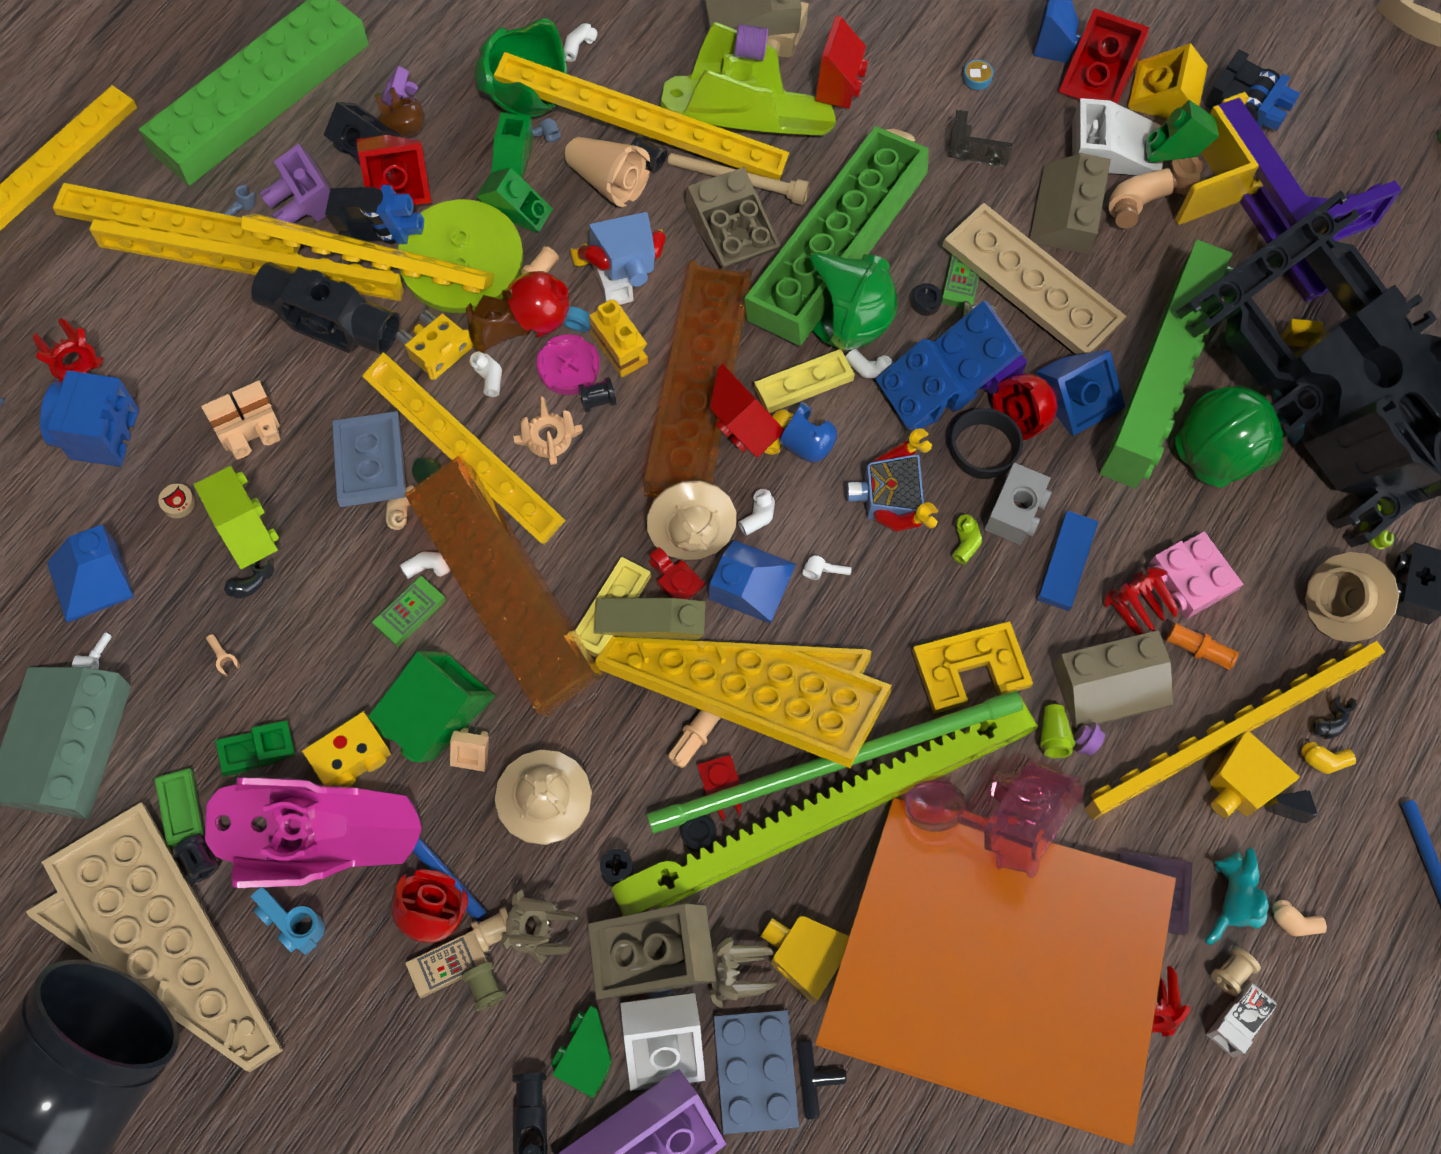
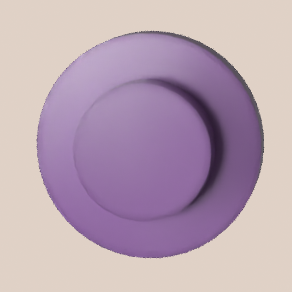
M1095 722L1089 725L1083 724L1074 735L1076 743L1074 750L1076 752L1091 756L1100 748L1105 738V733L1100 730V725Z

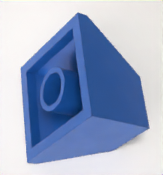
M1047 0L1034 56L1068 63L1071 52L1076 51L1081 40V35L1076 34L1079 20L1072 0Z
M1106 349L1063 357L1036 371L1037 376L1046 380L1052 387L1057 398L1058 409L1056 416L1073 436L1125 408L1110 350Z
M103 525L69 536L47 562L67 623L134 598L116 542Z
M734 540L722 555L710 582L709 600L771 624L796 564Z

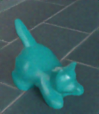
M1253 847L1246 849L1245 857L1239 852H1233L1223 860L1215 861L1217 865L1215 870L1224 874L1228 881V889L1223 902L1222 913L1219 915L1211 932L1205 938V944L1212 945L1219 940L1228 925L1235 927L1250 926L1258 929L1267 920L1268 900L1265 890L1257 887L1260 875Z

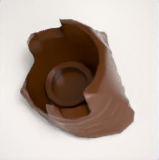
M502 290L503 300L483 295L474 311L471 303L467 305L466 315L469 334L475 351L484 353L487 349L500 344L501 341L530 334V331L527 332L521 327L509 307L508 300L512 298L510 291Z

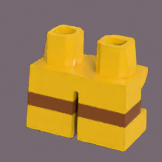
M611 299L599 305L598 310L589 315L590 334L602 352L606 354L607 359L619 376L622 378L648 364V356L643 351L647 343L619 303Z

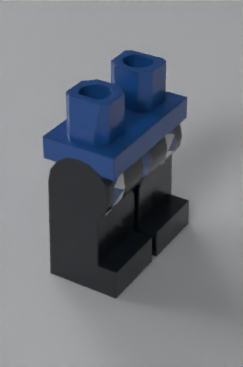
M1238 49L1212 87L1205 106L1212 109L1214 106L1220 105L1224 99L1246 92L1249 98L1245 106L1258 126L1261 128L1262 125L1278 131L1287 116V112L1275 106L1278 105L1291 111L1300 93L1287 86L1291 77L1285 74L1280 76L1271 69H1263L1248 61L1249 54Z
M382 185L381 190L376 187L330 188L325 216L335 230L339 231V235L363 241L382 240L384 243L389 244L397 242L399 245L407 244L409 235L422 234L424 226L422 214L420 212H412L413 200L409 193L396 194L391 185Z

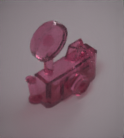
M1028 762L1020 774L996 772L991 781L989 795L999 801L1000 805L990 819L966 811V802L962 791L950 782L941 780L924 781L911 788L905 798V810L910 822L925 831H946L959 823L983 832L985 849L997 853V869L1006 868L1027 873L1029 878H1034L1042 856L1073 807L1079 806L1084 795V786L1081 785V778L1034 762Z

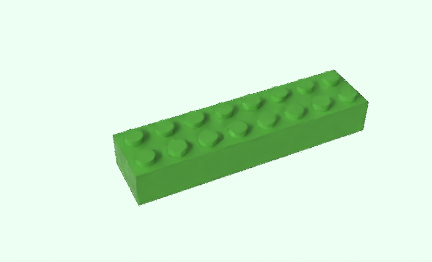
M306 0L140 127L139 131L149 152L188 186L192 185L365 49L369 44L363 21L337 0Z
M875 126L744 298L747 321L801 346L832 304V296L822 276L812 264L810 254L822 252L848 259H862L864 254H869L927 175L929 148Z
M1196 239L1177 276L1099 473L1100 475L1136 489L1142 478L1148 480L1154 465L1157 466L1164 451V447H1162L1164 439L1168 438L1175 420H1172L1174 413L1179 410L1184 399L1183 389L1188 385L1195 369L1192 367L1194 360L1198 359L1205 343L1202 341L1204 334L1207 335L1209 331L1208 329L1194 338L1188 329L1192 324L1198 325L1208 318L1202 307L1195 314L1192 311L1182 319L1179 318L1176 311L1233 270V267L1228 265L1233 254L1232 252Z

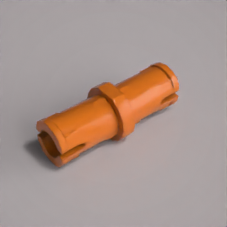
M1176 622L1166 638L1167 642L1193 653L1194 658L1198 660L1204 658L1229 671L1234 666L1239 655L1238 651L1211 639V635L1207 633L1202 635Z

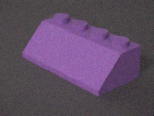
M677 1069L558 1154H715L727 1144L697 1092L680 1069Z

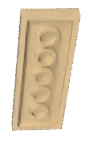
M985 203L979 206L944 239L942 246L1076 355L1095 352L1127 317Z

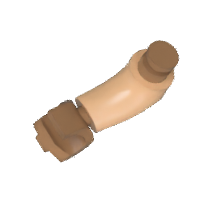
M1198 157L1176 159L1172 161V173L1169 168L1151 171L1134 176L1118 184L1110 196L1108 205L1109 212L1115 218L1116 224L1121 228H1131L1138 222V215L1142 211L1144 204L1173 193L1187 195L1191 186L1200 182L1202 161Z

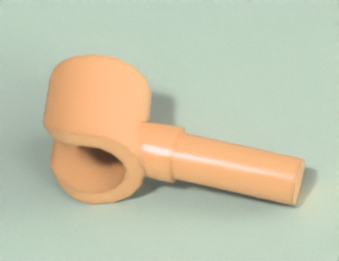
M213 634L207 636L206 640L217 657L216 667L223 676H228L223 670V665L227 661H233L239 669V661L233 655L227 654L223 650Z

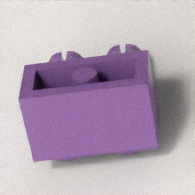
M297 144L274 161L281 173V178L261 191L260 195L266 204L273 209L281 201L294 194L293 200L272 213L276 219L295 223L305 215H311L319 222L326 217L325 212L330 188L332 187L314 159L300 144Z

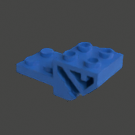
M983 300L935 342L924 338L879 375L876 381L906 427L914 431L915 429H923L938 422L945 407L953 412L961 410L978 396L976 391L1019 357L1023 351L989 302Z

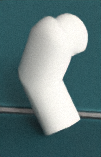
M583 23L567 35L563 48L566 61L573 62L576 60L579 46L583 41L588 44L595 41L598 33L595 28L591 27V24Z
M857 349L851 350L846 355L848 363L863 378H877L893 364L892 359L885 355L878 357L877 361H868Z
M480 351L473 353L469 361L474 370L485 379L483 393L489 397L499 396L502 376L501 366L488 354Z
M760 489L755 492L753 496V513L738 521V525L745 536L769 524L773 519L775 500L767 489Z
M423 551L399 565L407 579L425 569L432 568L434 573L441 577L449 573L452 568L451 564L447 561L449 557L446 554Z

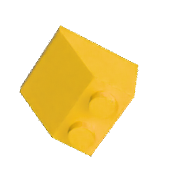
M1191 43L1138 61L1128 107L1133 111L1169 119L1171 113L1175 109L1181 108L1188 100L1200 106L1208 65Z

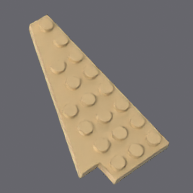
M142 802L42 861L57 893L27 910L26 913L30 918L92 962L113 967L141 982L166 1005L175 1021L244 1070L251 1072L283 1051L178 862L167 846L152 816Z

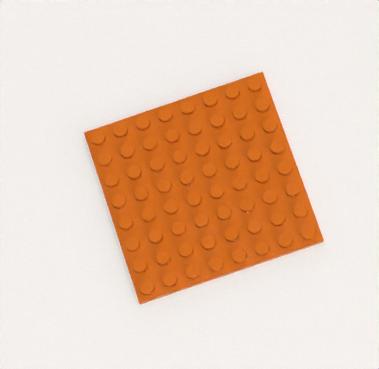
M893 798L819 1030L816 1046L1132 1146L1139 1113L1176 878Z

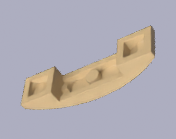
M1414 0L1379 1L1376 9L1396 27L1415 38L1441 47L1440 13L1413 3Z

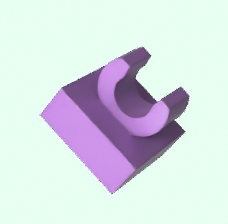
M400 66L395 69L387 80L382 100L388 102L389 106L393 98L390 94V88H395L399 98L409 97L405 92L414 95L418 90V86L415 83L407 81L409 71Z

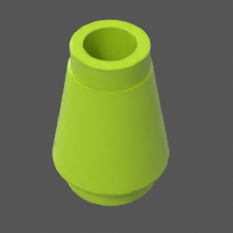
M1060 704L1048 705L1044 708L1040 747L1044 750L1045 756L1049 758L1068 757L1073 753V747L1076 743L1065 707Z

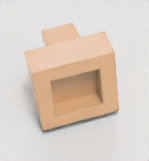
M463 728L460 732L454 731L450 740V766L485 772L488 763V732L482 731L481 735L469 733V728Z

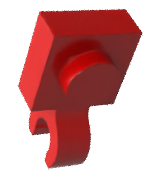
M660 547L649 555L651 558L649 564L662 576L657 581V586L669 598L690 600L704 588L705 583L683 560L674 565L669 556Z

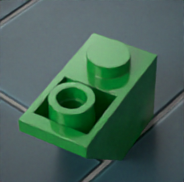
M1188 100L1181 108L1175 109L1161 127L1154 129L1145 141L1147 159L1151 162L1197 157L1219 137L1216 118L1191 100Z
M501 112L494 136L491 173L511 167L524 179L534 141L531 117Z
M511 167L490 173L476 195L481 202L503 212L513 224L535 233L541 230L553 210Z
M590 1006L586 1014L580 1011L570 1029V1032L575 1035L567 1048L564 1046L559 1048L551 1066L555 1068L553 1073L555 1079L595 1100L613 1065L598 1011Z

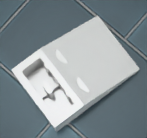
M1080 98L1072 120V156L1084 153L1111 159L1108 173L1141 175L1163 169V161H1149L1145 145L1149 134L1154 129L1161 127V125L1112 101Z

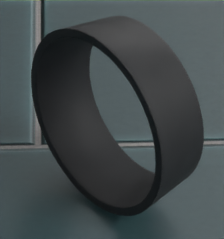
M989 408L972 410L964 414L953 428V458L958 467L972 477L979 479L997 478L1006 473L1021 455L1023 449L1021 430L1011 417L1001 411ZM979 424L993 426L1002 431L1009 439L1012 446L1011 461L1006 466L997 469L978 468L961 456L956 446V440L960 433L970 426Z

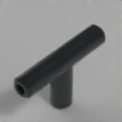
M810 1040L799 1041L797 1045L805 1118L807 1120L819 1119L820 1110L817 1087L845 1084L847 1082L846 1071L844 1069L815 1071L812 1042Z

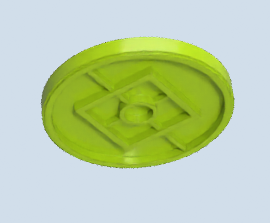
M468 199L441 202L421 212L424 217L422 234L409 235L407 244H399V250L494 273L492 286L484 290L481 289L480 293L463 290L462 284L451 282V285H442L432 281V277L421 274V277L406 276L402 274V269H400L403 281L409 291L423 304L448 313H466V307L470 303L474 311L483 295L502 299V290H508V285L512 280L520 276L523 266L522 242L518 230L512 221L499 209L480 201Z

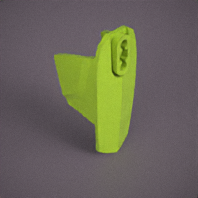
M717 22L712 23L706 34L692 74L689 76H674L664 83L661 99L662 108L715 126L773 133L825 135L832 131L836 125V118L831 104L815 101L816 96L784 90L777 49L766 44L764 60L761 62L760 60H749V58L734 57L737 30Z

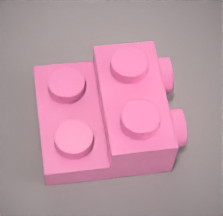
M1205 531L1184 543L1180 541L1158 553L1148 564L1149 568L1158 567L1168 572L1167 575L1161 577L1177 605L1178 612H1181L1186 620L1238 591L1244 585Z

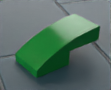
M287 721L252 727L251 733L215 740L222 777L261 768L294 756V748Z

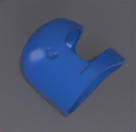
M802 401L783 432L780 445L807 462H820L832 451L837 440V429L829 420L820 426H815L807 421L812 412V407Z

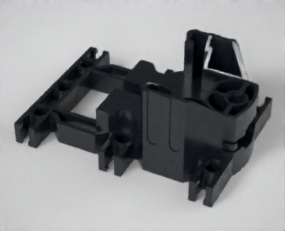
M1340 190L1178 309L1176 314L1182 319L1192 311L1195 314L1202 307L1208 318L1198 325L1194 323L1188 327L1194 338L1225 317L1227 320L1226 342L1260 387L1279 390L1282 394L1270 404L1273 406L1276 415L1280 411L1281 415L1286 419V422L1280 425L1283 431V438L1305 424L1303 445L1338 491L1356 494L1360 498L1332 521L1337 529L1350 524L1354 527L1360 521L1369 524L1366 529L1360 531L1357 535L1349 534L1345 537L1346 542L1353 548L1372 541L1416 504L1441 496V337L1420 334L1438 320L1432 311L1428 310L1423 314L1424 317L1413 323L1406 317L1411 312L1409 309L1424 301L1419 294L1406 300L1396 285L1387 289L1354 245L1337 242L1332 238L1360 217L1355 209L1342 218L1338 216L1333 219L1328 213V210L1336 204L1342 205L1347 201L1346 196ZM1305 258L1347 315L1297 353L1293 354L1251 297ZM1377 504L1381 505V512L1379 511Z

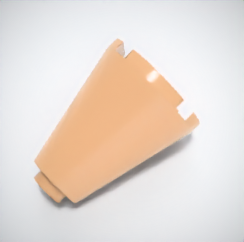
M576 137L565 148L566 163L610 202L619 207L627 206L624 203L628 200L634 202L641 195L647 184L650 171L645 168L646 161L650 162L648 152L639 146Z

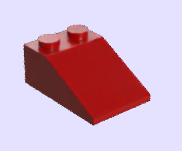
M1094 8L1059 89V93L1079 101L1080 98L1108 100L1118 104L1148 40L1150 27Z

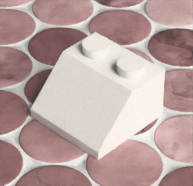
M695 993L620 1003L631 1091L652 1088L677 1069H680L689 1083L705 1081L701 1029Z

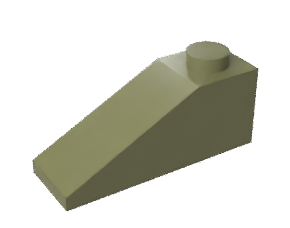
M677 598L596 599L594 634L697 641L704 636L705 601Z

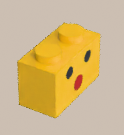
M364 711L302 750L324 785L351 787L355 783L356 777L367 770L369 772L377 770L385 764L386 758L392 755Z

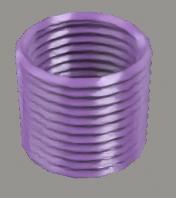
M739 23L734 57L763 61L768 28Z

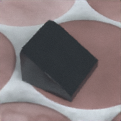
M1307 790L1278 795L1265 805L1266 811L1301 823H1308L1318 815L1311 792Z

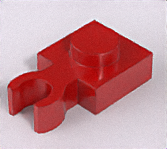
M731 755L697 765L705 796L740 784ZM739 803L733 805L737 817L741 815V805ZM723 809L718 810L719 819L724 822L726 817Z

